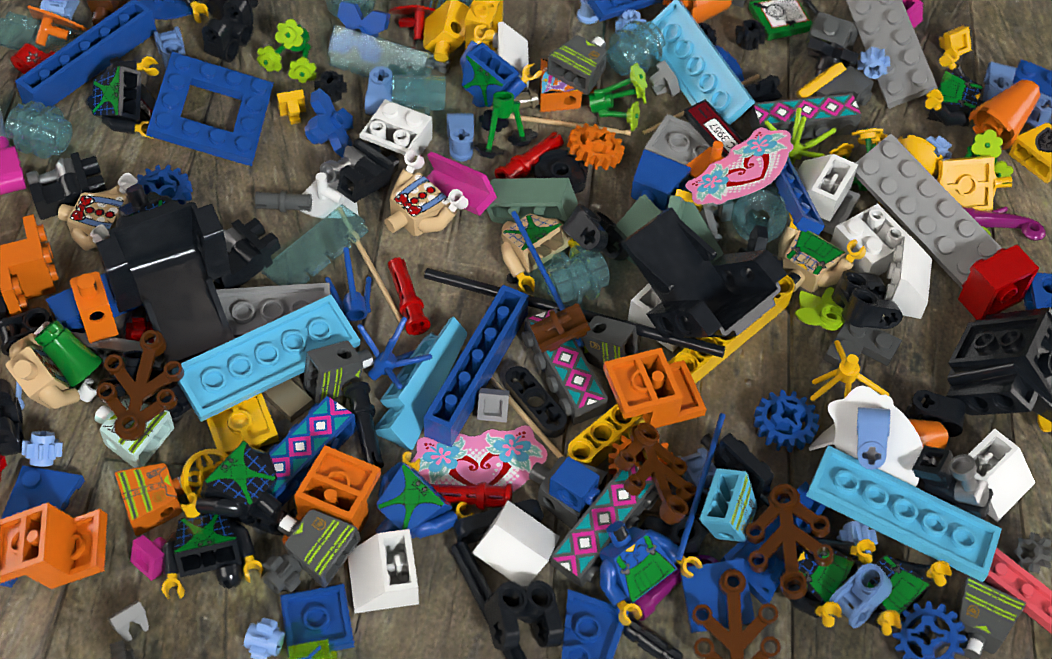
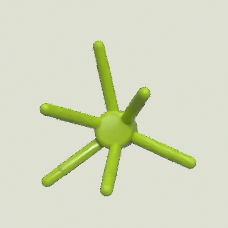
M800 107L796 110L792 139L790 140V143L793 144V150L789 152L788 157L792 164L795 163L796 159L801 160L802 156L813 158L825 156L823 153L807 150L837 131L836 128H832L804 144L799 142L806 122V117H801L802 109ZM768 120L764 122L770 131L777 130Z

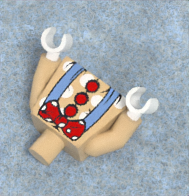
M410 150L404 156L408 166L406 169H402L389 198L391 216L384 220L385 225L392 233L404 227L413 236L442 231L457 214V208L465 209L468 206V199L462 196L463 193L459 189H453L447 197L420 172L413 173L415 169L423 167L424 159L419 155L416 161L412 163L415 152Z
M125 173L119 178L118 185L112 189L97 193H82L75 206L62 204L59 207L58 219L67 221L72 239L83 250L89 251L97 248V242L111 238L109 230L116 227V222L120 217L119 208L128 204L126 189L137 184L138 180L132 174Z
M44 322L34 334L31 333L11 345L9 349L10 360L5 366L30 399L49 409H57L79 402L80 399L84 402H91L97 395V389L90 388L94 383V380L91 378L85 379L78 390L70 387L52 360L34 340L36 335L49 325L50 322Z

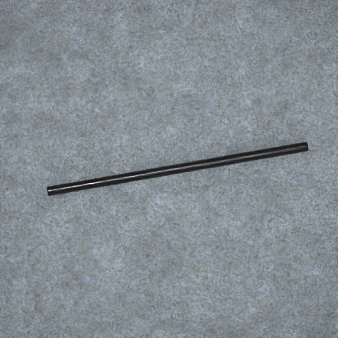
M427 268L424 274L425 279L495 297L501 288ZM529 295V307L544 311L557 308L560 311L555 301ZM582 309L589 323L593 317L602 316L635 325L638 336L723 358L725 353V346L695 338L663 339L656 328Z

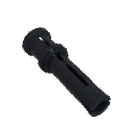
M362 381L351 383L344 388V395L349 399L351 408L349 411L355 415L356 428L364 461L370 464L375 463V466L382 469L385 464L382 459L373 422L376 410L369 398L370 385Z

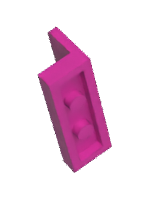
M430 152L427 155L434 170L426 179L447 197L453 189H459L463 193L462 196L468 199V206L465 210L480 216L497 198L485 174L434 152Z

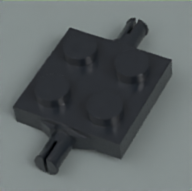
M708 433L700 442L708 450L712 436ZM731 433L727 434L721 439L720 444L717 442L713 455L714 466L716 469L746 471L757 502L756 511L764 504L769 507L768 497L774 477L770 467L765 462L759 461L749 451L743 441L737 440Z

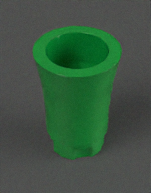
M57 319L47 325L34 338L42 346L41 350L63 374L70 387H74L83 381L103 361L100 356L83 344L67 327L64 328Z

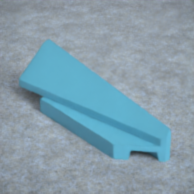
M455 317L448 319V322L438 336L431 332L424 337L410 357L431 354L432 359L404 366L397 375L403 388L397 389L392 382L380 399L381 403L387 409L389 408V410L375 426L377 436L407 450L414 449L424 428V416L447 379L467 337V331Z

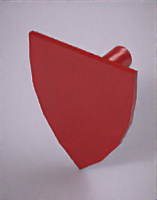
M406 5L389 9L388 13L414 15V17L400 18L399 26L401 28L414 27V40H423L424 16H429L436 9L421 5Z

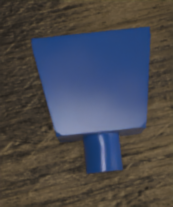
M644 149L633 179L631 197L638 200L640 196L645 194L658 209L666 210L670 195L675 196L677 189L685 190V185L689 181L691 167Z

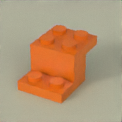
M34 214L22 217L27 239L0 245V291L11 317L29 311L28 299L55 293L54 281L59 280L55 263L50 264L54 258L50 242L44 243L48 241L44 225L37 224Z
M657 348L604 362V373L624 419L642 415L645 423L659 428L705 416L707 409L685 360L668 364L662 348Z
M324 445L294 495L297 508L295 518L301 522L308 511L316 510L354 525L358 528L360 534L369 518L367 499L381 476V468ZM284 535L282 539L283 545H285V542L289 538L286 535Z
M45 503L0 519V584L26 575L42 585L53 589L103 572L105 567L108 514L101 509H97L73 518L50 503Z

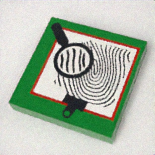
M754 0L749 2L748 9L754 19L759 21L762 26H765L764 33L766 34L767 41L806 33L811 28L812 21L799 0Z

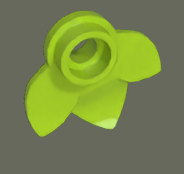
M833 287L826 289L822 297L800 291L799 305L801 308L795 311V315L803 323L815 326L820 325L822 328L830 331L841 329L845 323L841 315L843 308L832 300Z

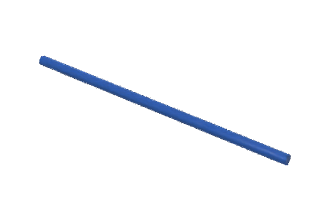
M513 211L511 215L560 311L566 309L517 212ZM575 338L579 348L583 347L582 339Z
M720 413L677 551V560H682L726 416L724 413Z

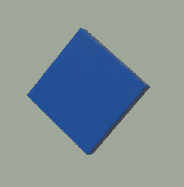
M743 558L703 564L701 569L696 568V566L687 567V570L694 575L692 578L684 577L679 569L691 634L708 631L703 626L695 624L692 620V612L700 604L709 606L712 610V616L724 628H728L727 596L719 589V579L729 569L740 571L746 579L745 589L740 594L742 626L749 625L755 619ZM736 577L727 578L729 586L737 587L739 585ZM698 610L696 612L699 620L705 621L708 619V614L705 610Z
M345 584L280 595L289 659L309 656L319 646H321V649L315 655L355 647Z

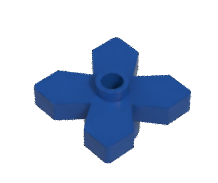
M349 1L340 2L338 17L347 29L333 36L331 50L341 54H348L357 47L364 61L374 64L381 62L383 47L378 42L377 37L380 32L388 29L390 14L374 10L364 18L358 4Z
M319 88L311 93L310 104L317 116L311 118L308 125L305 126L306 137L313 144H323L330 141L334 152L343 158L345 148L353 146L346 132L353 128V116L344 108L336 111L330 96Z

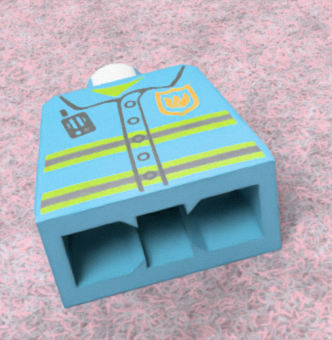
M716 469L700 521L717 539L735 542H745L747 540L746 527L753 521L757 502L746 471Z

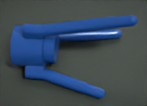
M344 247L343 252L349 293L344 296L342 301L331 279L326 277L325 282L330 283V292L347 320L360 321L367 316V313L371 312L370 294L372 279L370 276L366 278L364 297L361 296V293L356 292L349 248Z

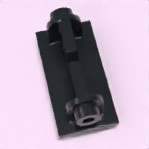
M769 75L765 79L758 81L756 85L753 83L745 87L755 103L770 102L782 98V94L777 90L780 80L776 75ZM752 106L749 109H747L744 113L751 111Z

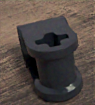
M36 307L18 315L1 319L0 337L2 340V353L9 356V349L14 342L31 333L34 334L44 322H53L49 312L44 308Z
M919 390L913 395L912 404L906 408L904 415L907 419H918L921 414L920 420L938 421L947 429L949 437H956L962 434L966 405L957 398L946 397L928 390Z

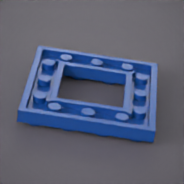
M172 52L146 136L252 167L274 83ZM190 85L242 100L233 132L181 117Z

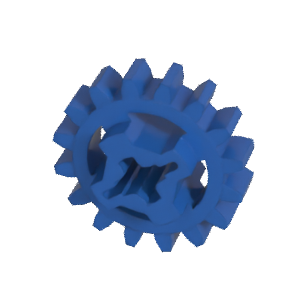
M156 165L155 171L147 168L145 169V176L137 175V184L142 185L145 194L156 192L160 196L167 195L175 201L178 200L182 205L186 204V201L192 200L191 192L193 190L191 181H189L186 173H181L180 168L172 171L170 165H167L165 169H161L159 165Z
M784 390L780 391L779 396L770 392L768 399L761 398L759 406H756L753 427L759 428L757 436H766L765 444L768 446L772 442L775 443L777 451L782 446H786L788 452H792L795 445L800 450H803L805 443H812L819 429L817 423L820 416L813 414L816 406L814 404L807 406L805 404L807 397L804 396L798 399L796 398L797 393L795 391L791 393V396H786ZM771 411V419L768 420L767 414ZM802 422H805V429L802 431Z
M927 601L925 609L914 603L915 612L911 614L905 610L903 614L906 620L904 622L901 621V632L893 633V638L901 641L895 647V650L898 653L906 652L902 659H955V654H965V651L959 647V643L967 642V637L959 634L965 626L962 622L954 623L958 615L954 611L946 615V606L942 603L938 606L937 610L934 609L931 601ZM937 618L944 620L951 631L940 630ZM921 619V623L916 628L911 629L913 624ZM929 631L938 636L937 639H931V645H928L925 640L921 639L923 636H928ZM909 644L919 645L923 658L914 654ZM945 646H950L942 656L938 657V653Z

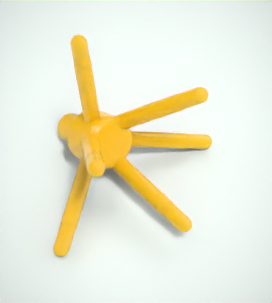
M835 340L834 344L841 359L839 367L812 380V383L816 385L834 377L810 397V400L815 401L839 381L845 383L844 398L851 392V386L855 380L864 383L881 395L889 396L890 394L860 374L859 358L855 354L846 356L840 341Z

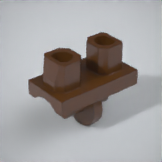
M579 303L557 313L553 309L549 311V317L530 325L542 353L546 351L552 352L560 348L561 344L573 338L579 339L584 337L591 330Z

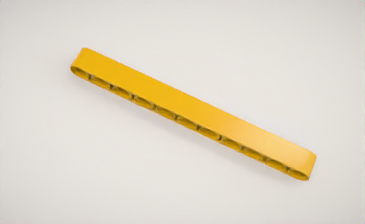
M786 275L778 281L781 292L773 298L776 305L738 336L696 338L725 346L723 358L684 348L669 360L668 364L685 360L696 384L787 308L795 286L793 279ZM618 404L614 405L569 443L567 457L569 456L576 461L596 468L608 458V454L613 453V443L621 445L620 436L624 435L630 439V430L634 426L645 422L643 416L639 415L624 419ZM622 420L626 421L627 423H620L618 421ZM596 438H604L607 441H600ZM576 455H581V456H584L585 459H579V458H576L575 456H576Z

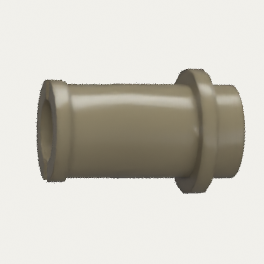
M527 89V92L520 93L514 99V101L520 102V109L528 107L535 109V106L539 105V97L536 90Z

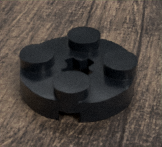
M555 149L544 153L540 157V161L535 165L534 178H569L573 191L576 194L585 189L588 167L584 166L583 160L576 161V157L568 154V150ZM558 170H561L562 173H567V174H565V175H557V171H558Z

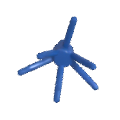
M402 317L392 338L389 339L385 350L381 353L364 326L359 324L357 326L358 330L376 357L373 361L374 366L368 372V376L372 380H377L382 374L388 375L397 389L400 390L403 388V385L392 371L394 368L432 359L431 354L410 358L415 350L399 356H395L392 353L407 322V317Z

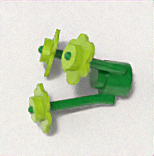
M288 19L285 23H279L275 39L278 43L283 44L276 50L269 45L259 48L257 51L259 54L257 62L266 68L268 72L273 70L278 72L282 69L281 56L279 55L286 48L296 52L303 51L302 57L298 58L297 62H290L289 67L291 69L288 75L292 79H298L300 83H305L307 80H315L317 77L316 65L309 63L308 53L311 49V45L308 44L310 40L308 31L302 28L300 24L297 25L294 19Z

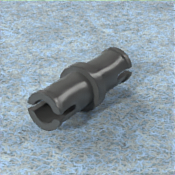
M283 190L280 193L257 191L255 194V208L280 209V212H287V210L311 212L312 194H289Z

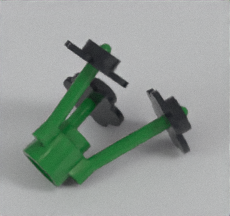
M498 91L494 93L493 111L485 110L483 115L479 116L482 128L489 131L487 144L479 143L474 145V149L482 157L492 159L495 156L504 154V150L493 145L495 131L501 132L502 128L508 127L509 121L506 118H509L513 112L518 130L512 132V135L508 137V141L513 146L521 147L529 145L532 139L538 137L536 131H532L530 128L524 130L520 116V102L514 101V95L510 92Z

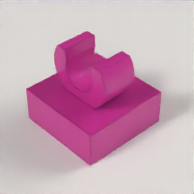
M142 535L133 540L130 562L148 579L153 581L162 574L164 556L162 548L166 540L163 537H159L151 542L145 535Z

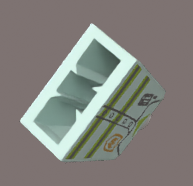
M129 398L121 402L127 410L130 403ZM143 403L142 410L150 405ZM105 405L101 406L94 417L95 421L102 425L100 433L104 444L133 468L144 467L174 429L170 412L165 410L146 423L145 433L140 439L125 441L115 432L114 426L117 417L111 408ZM134 421L127 423L125 428H131L134 425Z

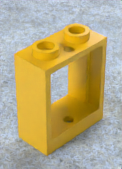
M503 0L472 1L465 18V50L470 41L475 40L474 29L476 26L486 25L483 30V36L488 29L498 32V22H503ZM493 38L482 42L493 51L497 50V48H493Z

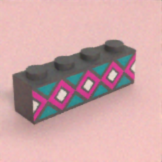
M853 93L754 103L749 123L754 132L758 128L768 129L764 124L768 120L777 130L790 132L792 139L796 110L800 107L802 109L801 117H806L800 139L817 138L832 128H836L837 131L831 136L849 135L852 132H856L861 119V113Z
M549 311L526 318L524 331L522 332L523 342L527 348L531 347L537 368L543 370L546 374V381L552 393L556 392L560 408L565 412L566 416H569L573 425L605 414L608 397L575 339L573 338L561 344L560 348L552 352L546 351L542 353L530 325L549 317Z
M635 465L629 471L620 469L550 556L551 565L581 588L587 581L593 582L600 573V564L602 563L600 551L612 542L606 532L607 527L616 521H623L627 529L637 527L640 521L639 515L645 508L650 510L659 497L651 476L645 481L646 486L638 496H633L624 489L623 485L627 478L639 470Z

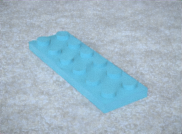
M673 0L644 28L643 37L661 62L665 60L674 72L680 90L692 106L706 99L721 117L731 125L755 103L682 1Z
M328 295L181 363L184 369V376L177 382L200 422L304 373L308 351L342 341H348L356 348L360 346L361 340L333 296ZM173 368L172 374H176L179 368Z
M829 445L827 446L806 493L807 497L938 561L948 562L950 567L983 582L988 576L1002 531L1001 528L879 469H866L860 464L858 459Z

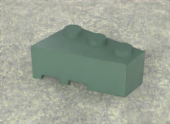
M569 178L492 179L490 184L497 198L486 210L492 222L505 224L507 221L515 223L511 215L513 211L517 212L520 219L528 214H534L544 218H557L564 224L577 207L578 202Z

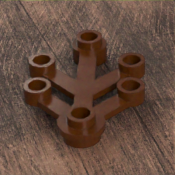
M148 330L140 338V346L143 353L135 382L126 371L125 363L119 355H110L104 361L106 370L111 375H115L131 398L127 410L117 398L118 391L112 383H102L96 391L100 400L107 403L116 415L115 432L125 441L140 439L145 433L147 422L163 411L173 409L178 402L175 393L171 389H163L171 382H177L183 378L184 369L178 361L168 362L164 366V372L149 382L155 357L161 355L167 347L165 338L157 330ZM156 338L153 343H147L150 339ZM119 362L116 368H110L112 363ZM173 368H179L176 374H169ZM106 390H112L110 395L103 396V393ZM160 391L156 397L157 401L142 410L144 401ZM166 396H172L169 402H162ZM134 421V425L131 428H125L127 423Z
M642 422L630 430L629 437L632 443L626 450H621L615 458L616 466L623 471L631 470L636 463V456L641 451L646 460L635 474H631L623 485L624 489L629 494L638 496L646 486L645 481L652 475L662 501L659 512L661 519L668 524L679 523L688 513L689 508L686 502L692 501L697 488L694 484L682 478L688 469L686 462L673 455L658 443L660 436L654 426ZM658 457L667 462V466L663 462H661L658 459ZM667 480L677 488L676 495H672Z
M779 484L769 494L768 502L770 506L755 522L747 525V539L753 544L763 542L766 537L765 529L779 515L781 525L758 550L750 553L748 561L752 571L757 573L764 572L769 566L768 559L783 544L786 572L780 578L781 591L785 597L796 600L802 598L807 592L806 577L802 572H799L796 543L813 554L815 562L822 567L832 564L834 554L833 549L829 545L821 544L794 525L793 514L808 523L812 534L820 538L829 534L830 523L827 517L817 515L801 504L800 494L794 487L789 484ZM784 498L790 500L788 503H779ZM818 523L826 525L823 529H816L814 526ZM753 530L761 531V533L757 536H753L750 534ZM821 552H827L829 554V556L824 559L818 557L819 553ZM757 558H761L764 560V562L760 565H756L753 563V561ZM794 584L800 586V589L797 591H790L788 589Z
M736 569L725 571L719 579V589L727 596L729 631L712 616L710 607L704 604L694 608L692 620L695 624L707 629L730 651V659H744L745 648L767 625L773 624L776 621L778 609L773 604H763L757 612V617L742 632L740 594L745 589L746 579ZM736 577L739 585L737 587L729 586L727 578ZM766 608L772 610L774 614L773 619H765L762 615V610ZM698 610H705L708 614V619L705 621L699 620L696 612ZM772 636L764 638L760 643V650L751 659L775 657L781 649L779 640ZM703 637L694 644L693 650L698 658L723 659L714 651V644L710 639ZM766 642L775 644L776 651L774 653H768L765 650L764 644ZM698 644H708L710 652L707 654L700 653Z

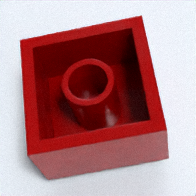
M1017 244L1008 249L1002 248L992 257L986 260L979 259L970 267L971 272L962 285L963 289L958 300L976 320L985 319L986 315L1000 313L1022 302L1039 267Z

